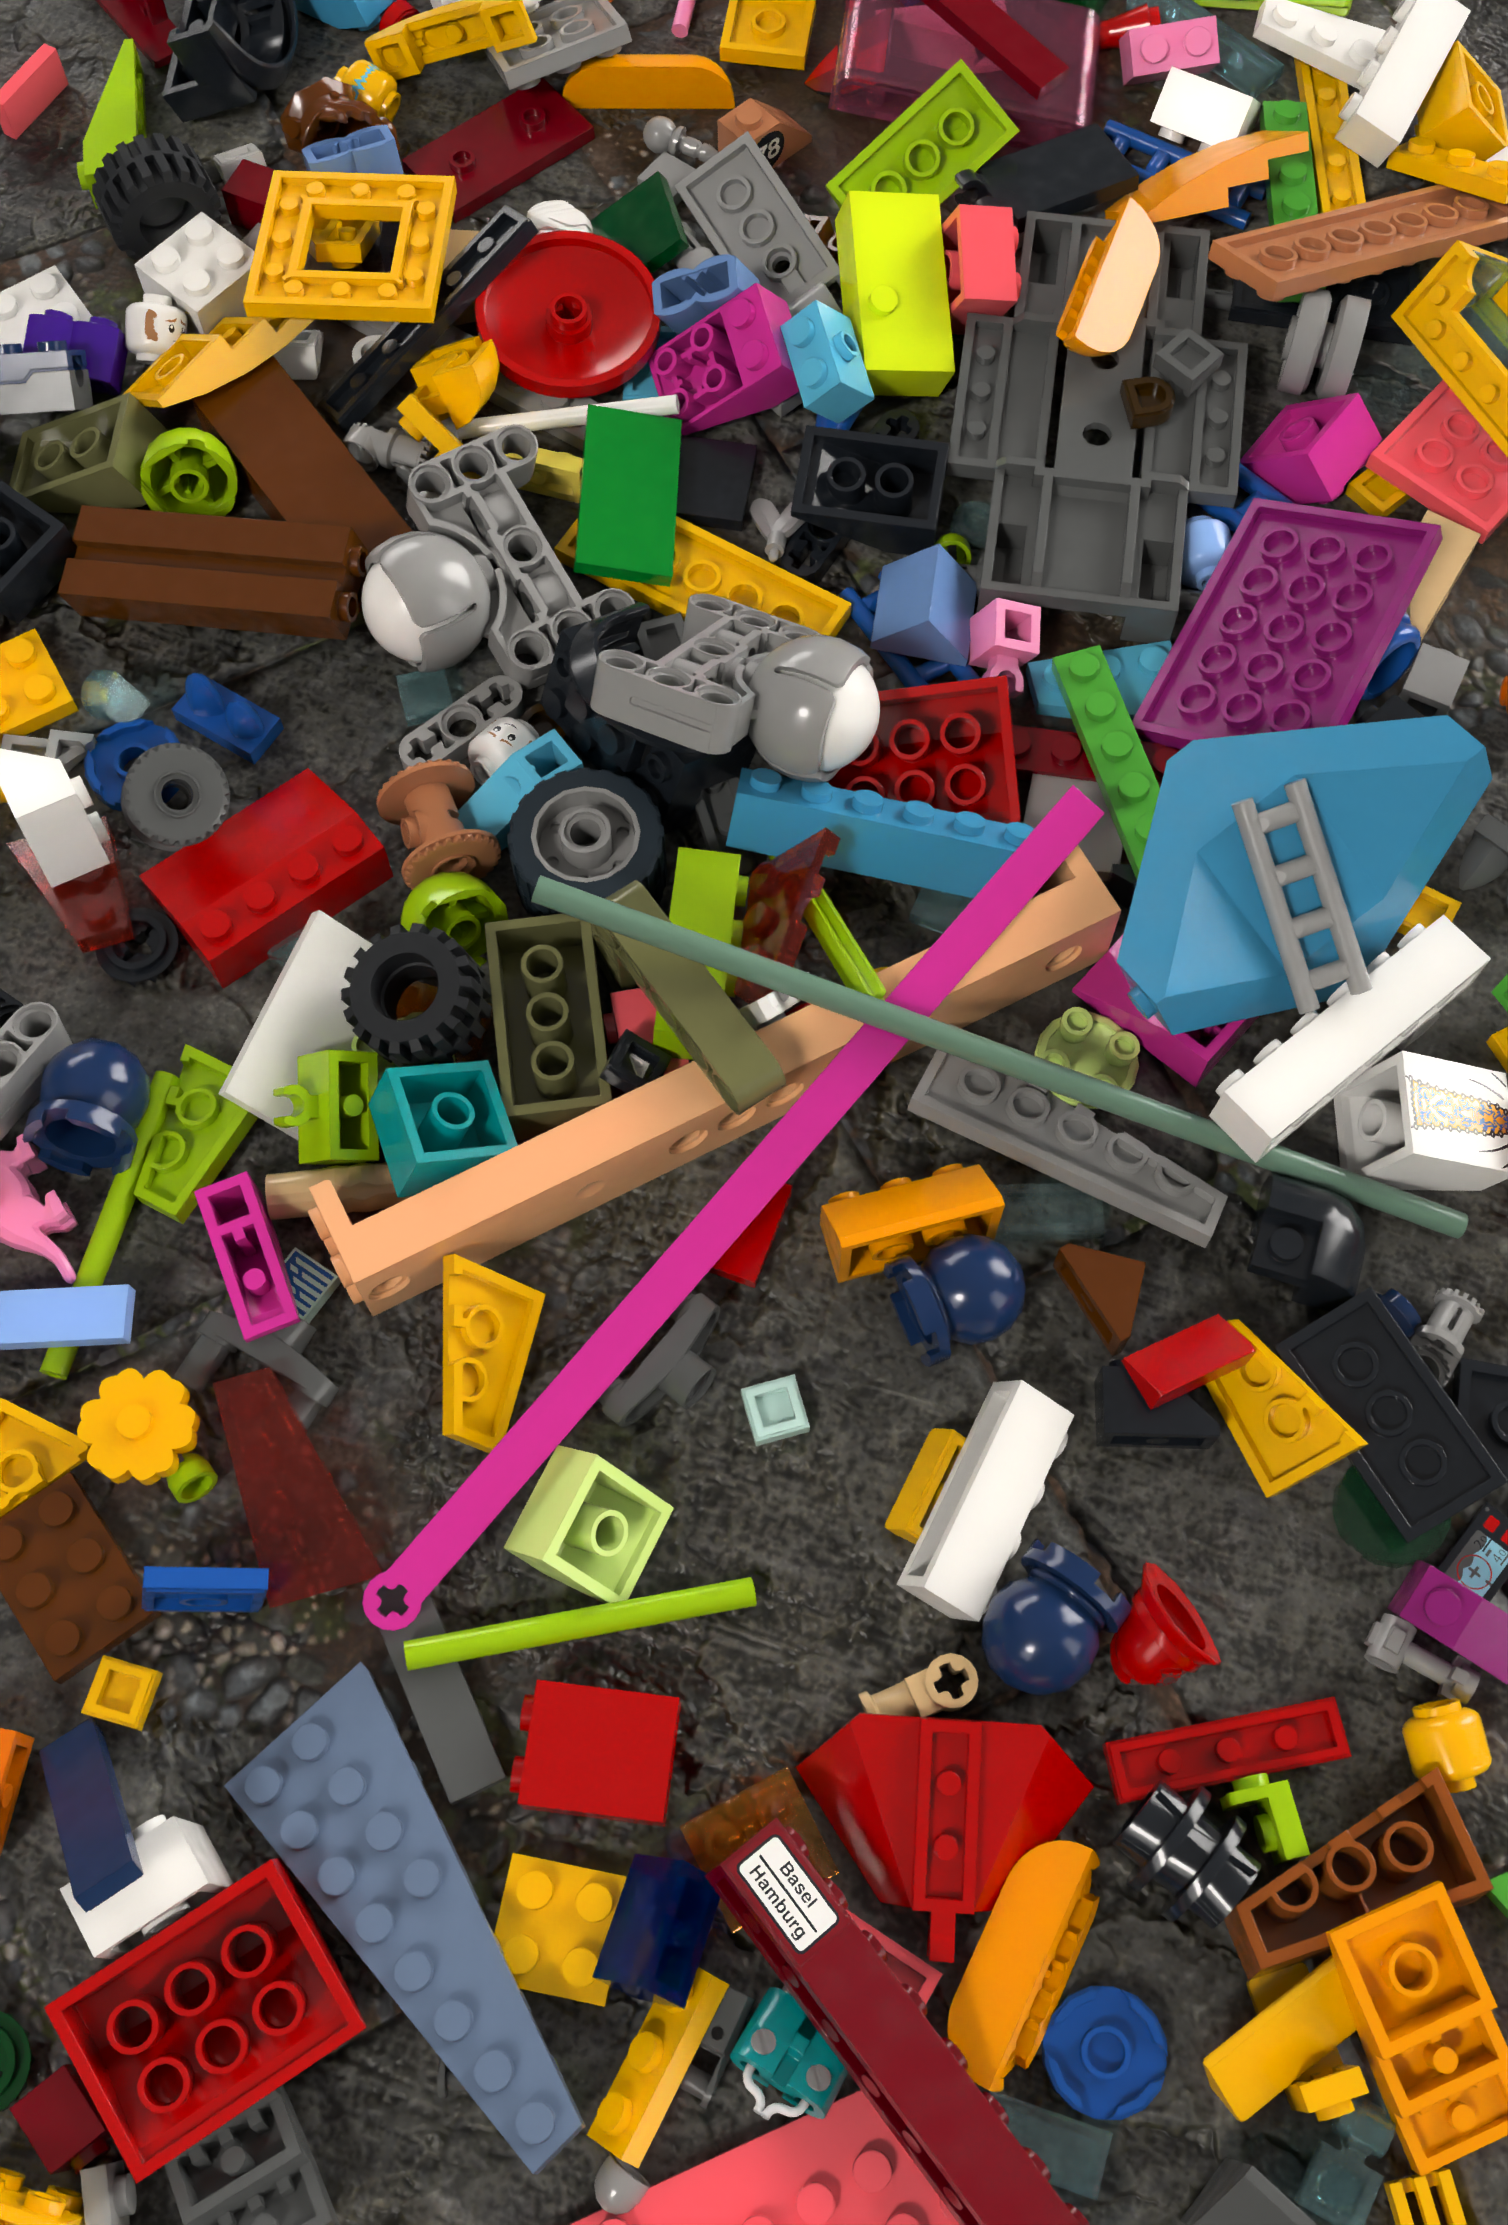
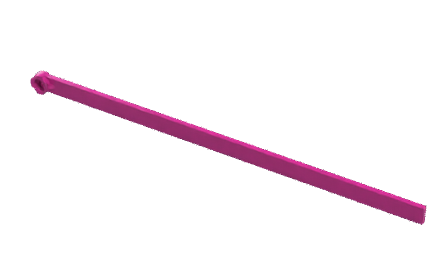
M1072 785L889 994L885 1001L929 1017L1101 819L1105 812ZM865 1023L389 1569L379 1572L370 1580L364 1591L362 1604L365 1615L373 1625L382 1630L395 1631L407 1627L416 1619L421 1610V1604L909 1039ZM399 1584L407 1589V1593L403 1601L408 1608L402 1614L394 1610L387 1615L382 1613L378 1609L382 1602L381 1597L377 1594L378 1590L383 1585L391 1590Z

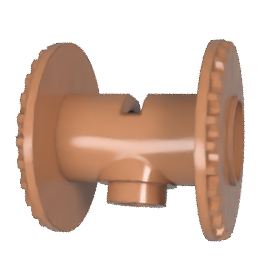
M437 759L436 761L428 760L424 763L419 762L414 766H408L405 770L397 772V775L391 776L389 781L384 783L383 788L378 792L376 805L380 816L391 824L401 826L402 838L407 849L416 848L405 859L401 868L403 880L411 890L425 878L439 872H465L479 879L484 878L488 872L493 871L494 866L498 864V860L501 858V847L496 836L484 830L465 829L463 823L458 819V809L468 801L475 788L472 772L466 765L460 764L459 761L452 762L451 759L445 761Z

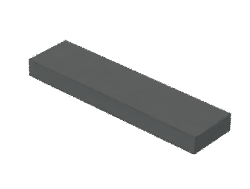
M370 1581L361 1585L364 1591ZM400 1584L393 1590L383 1585L377 1592L382 1599L378 1609L386 1615L393 1610L402 1614L408 1608L403 1601L407 1589ZM430 1593L422 1602L421 1610L416 1619L407 1627L395 1631L382 1630L381 1628L379 1630L448 1800L453 1806L508 1778L460 1663L453 1662L411 1671L407 1670L403 1641L447 1633Z

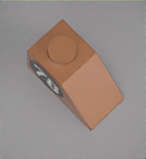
M749 98L717 120L718 152L748 131L772 168H775L812 142V135L784 111L753 98Z

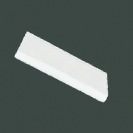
M321 910L313 912L218 1094L298 1140V1126L280 1128L274 1125V1118L291 1116L294 1107L289 1098L273 1096V1090L282 1086L298 1085V1056L328 1049L352 1051L351 1043L356 1034L352 1031L354 1027L346 1021L343 1013L349 1006L341 1000V989L350 987V983L343 977L347 967L355 968L359 962L353 957L361 947L367 951L373 944Z

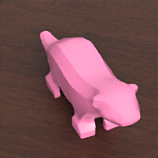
M23 1134L16 1137L17 1145L13 1151L0 1150V1242L14 1249L45 1257L57 1267L66 1283L73 1284L76 1280V1274L65 1253L48 1235L70 1232L79 1224L66 1202L62 1204L54 1189L46 1193L45 1205L40 1202L37 1190L30 1183L28 1177L32 1174H39L48 1169L45 1162L37 1157L39 1150L35 1145L30 1142L24 1143L22 1139Z

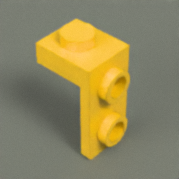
M1300 1962L1247 1981L1246 1986L1256 2014L1261 2013L1308 1975L1307 1966ZM1337 2047L1284 2089L1291 2110L1304 2113L1315 2112L1319 2122L1353 2112L1355 2108L1351 2099L1369 2093L1360 2066L1343 2064Z

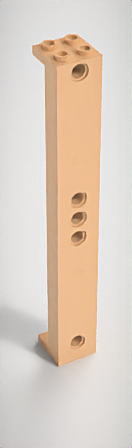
M1079 845L1075 847L1039 889L1041 894L1030 899L929 1016L930 1018L949 1025L953 1024L962 1029L1097 963L1109 950L1122 910ZM930 948L876 973L886 989V993L883 996L884 999L889 996ZM811 1004L755 1031L779 1063L786 1078V1085L740 1115L736 1114L727 1105L697 1063L692 1061L358 1223H352L330 1180H324L309 1187L317 1206L307 1210L321 1240L324 1242L331 1256L330 1260L342 1285L346 1288L353 1304L356 1305L364 1301L374 1317L443 1283V1256L456 1254L480 1265L784 1116L864 1023ZM908 1040L889 1064L926 1045Z

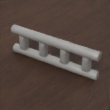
M1302 778L1284 785L1289 801L1287 803L1260 813L1257 812L1253 797L1235 802L1231 806L1299 1014H1306L1320 1008L1316 990L1346 980L1350 994L1357 995L1371 990L1372 985L1306 778ZM1296 823L1306 855L1275 866L1265 834ZM1313 876L1322 907L1292 918L1282 887ZM1329 928L1339 959L1308 970L1299 939Z

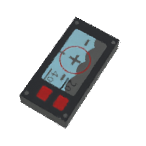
M1486 1502L1480 1507L1436 1568L1490 1602L1508 1578V1518Z

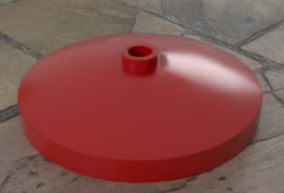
M567 230L535 235L476 298L477 332L482 343L490 339L493 340L500 365L499 371L515 384L532 392L556 398H584L599 395L613 390L633 378L646 365L656 349L661 331V319L654 314L652 294L654 278L642 261L631 251L603 236Z

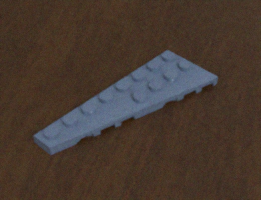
M359 1662L228 1781L224 1787L531 2173L538 2175L586 2125L553 2055L550 2054L531 2014L530 2006L523 1992L520 1991L503 1955L504 1951L497 1936L494 1935L485 1917L473 1885L442 1820L437 1815L422 1783L423 1779L397 1730L398 1726L374 1681V1675L362 1662Z

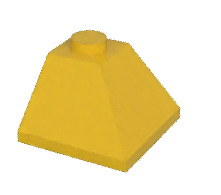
M1457 40L1453 43L1417 111L1418 123L1414 126L1417 137H1426L1436 142L1435 147L1448 151L1455 148L1467 149L1476 154L1475 159L1487 160L1508 146V128L1501 90Z

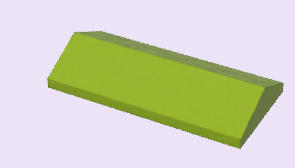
M960 59L825 185V188L839 208H841L849 191L938 194L941 205L960 188L955 181L957 173L965 169L977 172L1015 137L1020 130L965 62Z

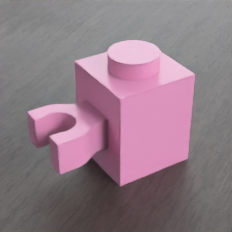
M996 598L970 618L968 665L987 668L982 678L1007 675L1009 696L1013 699L1024 692V679L1019 668L1040 653L1041 607Z

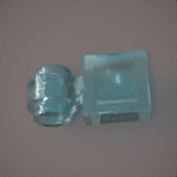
M1360 2096L1357 2100L1351 2099L1355 2108L1353 2112L1334 2118L1332 2121L1331 2131L1340 2136V2143L1343 2145L1341 2151L1319 2140L1293 2200L1333 2225L1365 2224L1384 2176L1365 2166L1364 2161L1371 2155L1381 2159L1387 2152L1395 2133L1396 2124L1386 2118L1387 2111L1363 2096Z

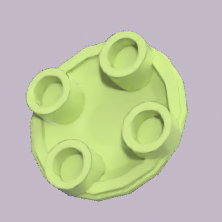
M1072 1007L1066 1010L1062 1017L1053 1020L1040 1034L1034 1056L1130 1090L1135 1083L1139 1069L1137 1055L1140 1051V1044L1135 1035L1125 1031L1112 1019L1088 1012L1081 1007ZM1049 1091L1050 1093L1057 1096L1058 1098L1065 1101L1071 1106L1076 1107L1077 1104L1080 1103L1088 1109H1098L1088 1104Z

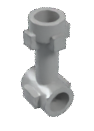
M1385 1613L1380 1622L1376 1621L1373 1623L1364 1642L1368 1646L1364 1655L1368 1662L1394 1674L1398 1673L1401 1664H1404L1440 1685L1437 1693L1438 1697L1442 1699L1457 1698L1464 1705L1468 1703L1481 1678V1673L1470 1668L1471 1661L1457 1655L1449 1663L1413 1643L1412 1640L1417 1629L1398 1616Z

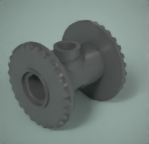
M165 743L152 747L142 753L131 765L121 791L122 813L133 834L145 844L167 852H177L183 847L195 845L212 836L225 820L230 804L229 784L220 765L205 751L184 743ZM169 787L180 789L187 797V808L183 810L170 809L163 802L161 791Z

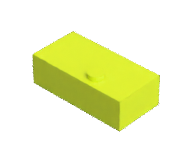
M849 191L835 219L843 314L851 319L873 394L882 396L939 397L955 373L939 195Z

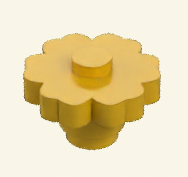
M127 1368L117 1376L105 1378L99 1386L100 1399L87 1401L81 1408L80 1418L82 1421L78 1425L77 1436L90 1447L87 1454V1462L94 1469L117 1484L124 1483L133 1476L140 1483L148 1486L159 1481L161 1477H169L175 1474L179 1468L178 1454L188 1453L197 1445L196 1432L200 1426V1417L191 1407L187 1406L190 1400V1392L181 1382L172 1379L165 1371L160 1369L149 1373L145 1378L133 1368Z

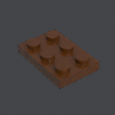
M70 1471L0 1518V1592L55 1682L63 1684L162 1615L160 1611H144L142 1609L143 1583L78 1478Z

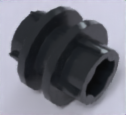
M1160 1780L1131 1813L1112 1842L1113 1845L1136 1863L1127 1878L1126 1885L1133 1891L1138 1892L1153 1878L1170 1893L1160 1913L1169 1922L1176 1921L1189 1909L1211 1929L1215 1928L1239 1903L1261 1869V1863L1238 1845L1246 1830L1247 1823L1236 1815L1219 1829L1202 1815L1212 1796L1208 1790L1200 1786L1185 1800L1165 1782Z

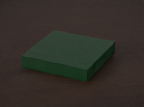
M659 171L590 221L593 227V234L603 236L624 246L642 261L651 274L689 247L668 181Z

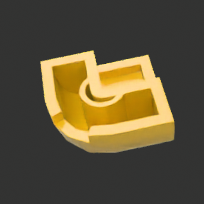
M478 335L428 350L410 369L418 386L413 394L440 421L451 417L456 430L472 421L487 403L496 388L500 365L493 340L490 339L482 343Z

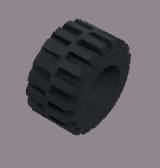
M152 133L150 138H144L143 134L134 136V141L128 144L122 141L115 146L116 152L113 154L107 153L103 157L104 167L97 168L94 174L96 183L92 184V193L96 199L95 203L118 248L121 251H125L127 256L135 261L139 258L142 259L201 211L216 223H220L221 214L218 210L221 208L220 198L202 162L188 143L182 144L180 138L173 135L165 139L162 133Z
M412 923L408 932L400 924L390 927V936L386 938L380 933L371 937L370 941L373 946L367 951L361 947L353 956L359 962L355 968L347 967L343 977L350 983V987L341 989V1000L349 1006L343 1013L346 1021L354 1027L352 1031L380 1056L390 1063H395L398 1067L433 1065L434 1062L439 1064L455 1063L452 1056L457 1052H460L465 1057L473 1049L468 1044L472 1037L475 1036L481 1039L486 1030L480 1024L481 1018H490L492 1007L484 1000L492 996L490 985L483 979L486 975L482 968L454 938H450L444 931L433 927L430 931L424 924ZM438 977V991L430 1007L415 1018L397 1020V1006L403 992L419 979Z

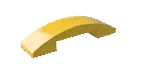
M462 0L419 13L395 23L366 38L364 44L374 65L390 74L395 80L421 74L426 64L494 46L498 53L535 43L538 37L522 0Z

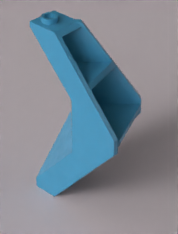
M1448 715L1192 740L1167 760L1117 958V963L1130 985L1129 989L1131 991L1127 995L1131 1002L1147 1020L1154 1015L1172 1035L1297 1008L1231 804L1253 797L1257 812L1260 813L1289 802L1284 785L1302 778H1306L1359 948L1367 967L1378 955L1385 951L1493 779L1486 747ZM1296 823L1265 834L1275 866L1306 855ZM1313 876L1282 887L1292 918L1322 907ZM1329 928L1299 939L1308 970L1339 959ZM1346 980L1316 990L1319 1003L1327 1001Z

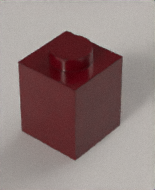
M246 159L240 162L221 189L231 224L251 231L258 222H262L274 169Z
M64 2064L9 2108L50 2175L69 2171L72 2168L79 2175L80 2170L90 2168L111 2150L106 2141L111 2135L74 2064Z

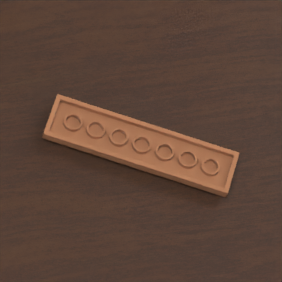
M1438 184L1212 240L1208 259L1223 268L1225 274L1230 278L1241 280L1257 290L1256 293L1260 298L1278 302L1292 295L1316 292L1318 288L1337 283H1349L1352 279L1367 275H1379L1386 270L1401 266H1413L1416 262L1434 257L1442 258L1457 240L1475 247L1494 241H1505L1508 239V203L1502 204Z

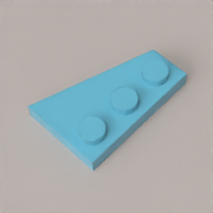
M1170 640L1103 650L1131 720H1133L1172 648ZM1052 659L1028 662L1025 674L1036 714L1071 718L1052 672Z

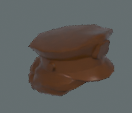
M326 76L314 84L296 91L280 118L288 148L301 154V149L318 141L345 137L357 130L377 125L388 126L395 138L399 153L400 143L397 138L396 127L386 117H378L377 111L370 105L362 101H356L352 85Z

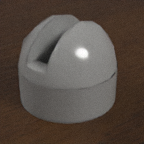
M612 2153L608 2155L595 2176L594 2187L597 2202L603 2210L615 2215L631 2211L640 2203L650 2188L649 2182L634 2167L620 2160Z

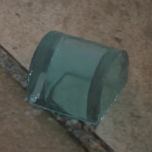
M92 670L82 685V704L91 716L99 720L123 723L132 722L138 719L150 705L149 700L116 671Z

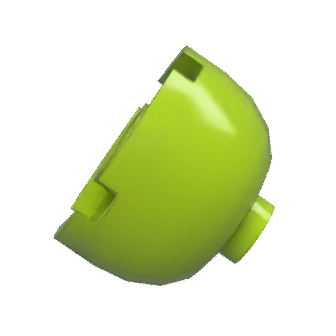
M178 427L164 432L148 445L140 466L141 494L152 511L226 516L234 506L235 495L238 491L235 462L228 448L208 432L191 427Z
M457 871L439 872L425 878L411 891L404 902L401 914V925L408 932L412 923L424 924L430 931L433 927L444 931L450 938H454L480 967L487 962L485 958L479 957L487 952L484 923L508 920L506 905L485 882L465 872Z

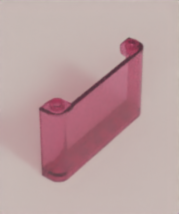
M844 0L828 109L894 122L954 64L962 59L1020 130L1006 146L1025 149L1092 124L1101 20L1098 14L1090 8L1055 0H991L1070 67L1065 81L1036 100L921 0Z

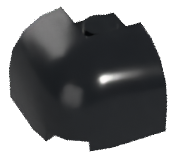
M1272 1172L1261 1187L1250 1236L1255 1237L1247 1272L1295 1285L1291 1301L1330 1312L1356 1296L1366 1250L1364 1223L1350 1201L1333 1191Z

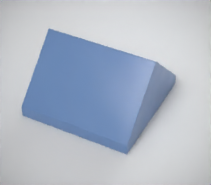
M940 543L882 567L870 648L966 667L970 646V618L974 615L977 589L975 581Z

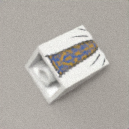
M1401 1051L1367 1070L1334 1098L1340 1168L1401 1190L1482 1191L1508 1179V1087L1506 1073Z

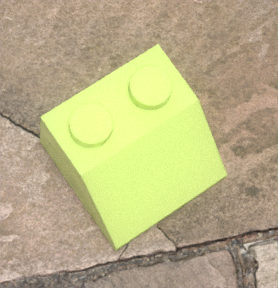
M558 1445L503 1548L543 1574L604 1604L628 1600L674 1507L599 1455Z

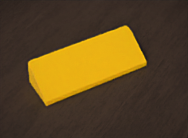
M1331 1955L1203 2059L1204 2069L1211 2089L1238 2121H1247L1357 2030L1333 1956Z

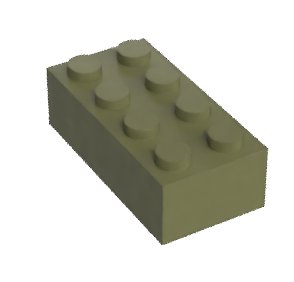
M563 913L484 923L501 1098L516 1140L532 1139L613 1100L611 1084L599 1078L608 1060L591 923Z

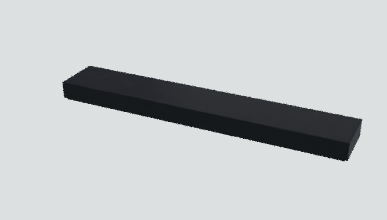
M504 205L443 270L434 323L394 322L317 404L316 408L324 417L346 434L354 423L360 422L534 238L539 231L533 222L508 205Z

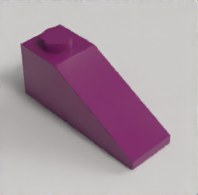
M1417 1559L1387 1609L1508 1685V1614L1434 1566Z

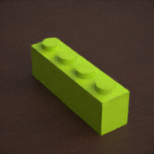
M678 847L669 920L678 926L741 948L744 921L733 919L735 906L745 907L749 881V876L739 875L741 854ZM705 965L728 997L735 998L737 977ZM656 1010L653 1045L671 1055L672 1058L694 1060Z

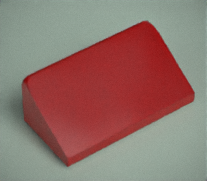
M1217 1314L1124 1357L1122 1363L1150 1410L1245 1366L1256 1353V1350L1243 1335Z

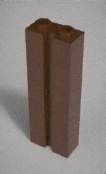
M271 356L250 372L207 394L192 398L203 431L214 435L228 448L235 462L237 475L272 520L351 526L369 553L387 539L412 531L274 356ZM366 576L361 579L357 596L359 601L358 613L362 611L361 597Z
M81 505L72 541L78 546L75 558H67L58 594L80 616L347 640L351 622H354L358 615L359 601L357 596L361 579L367 575L365 559L369 552L351 526Z

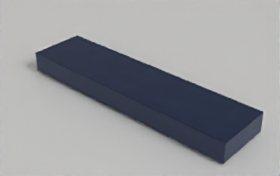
M93 1717L87 1719L39 1751L73 1897L86 1913L144 1874L104 1733Z

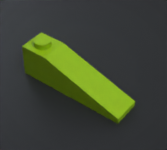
M133 38L124 39L84 137L83 161L77 162V172L82 190L90 191L96 209L98 207L92 193V184L96 183L94 178L96 169L104 167L103 157L107 153L113 154L116 152L115 146L122 141L128 144L134 141V136L143 134L144 138H147L145 78Z

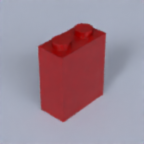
M537 1679L535 1694H525L521 1709L520 1731H527L528 1739L525 1756L516 1755L512 1766L510 1792L519 1793L517 1804L523 1809L665 1827L681 1712L680 1698Z

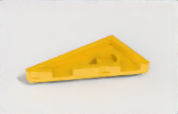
M1 1397L0 1518L87 1460V1454L90 1449L77 1435Z

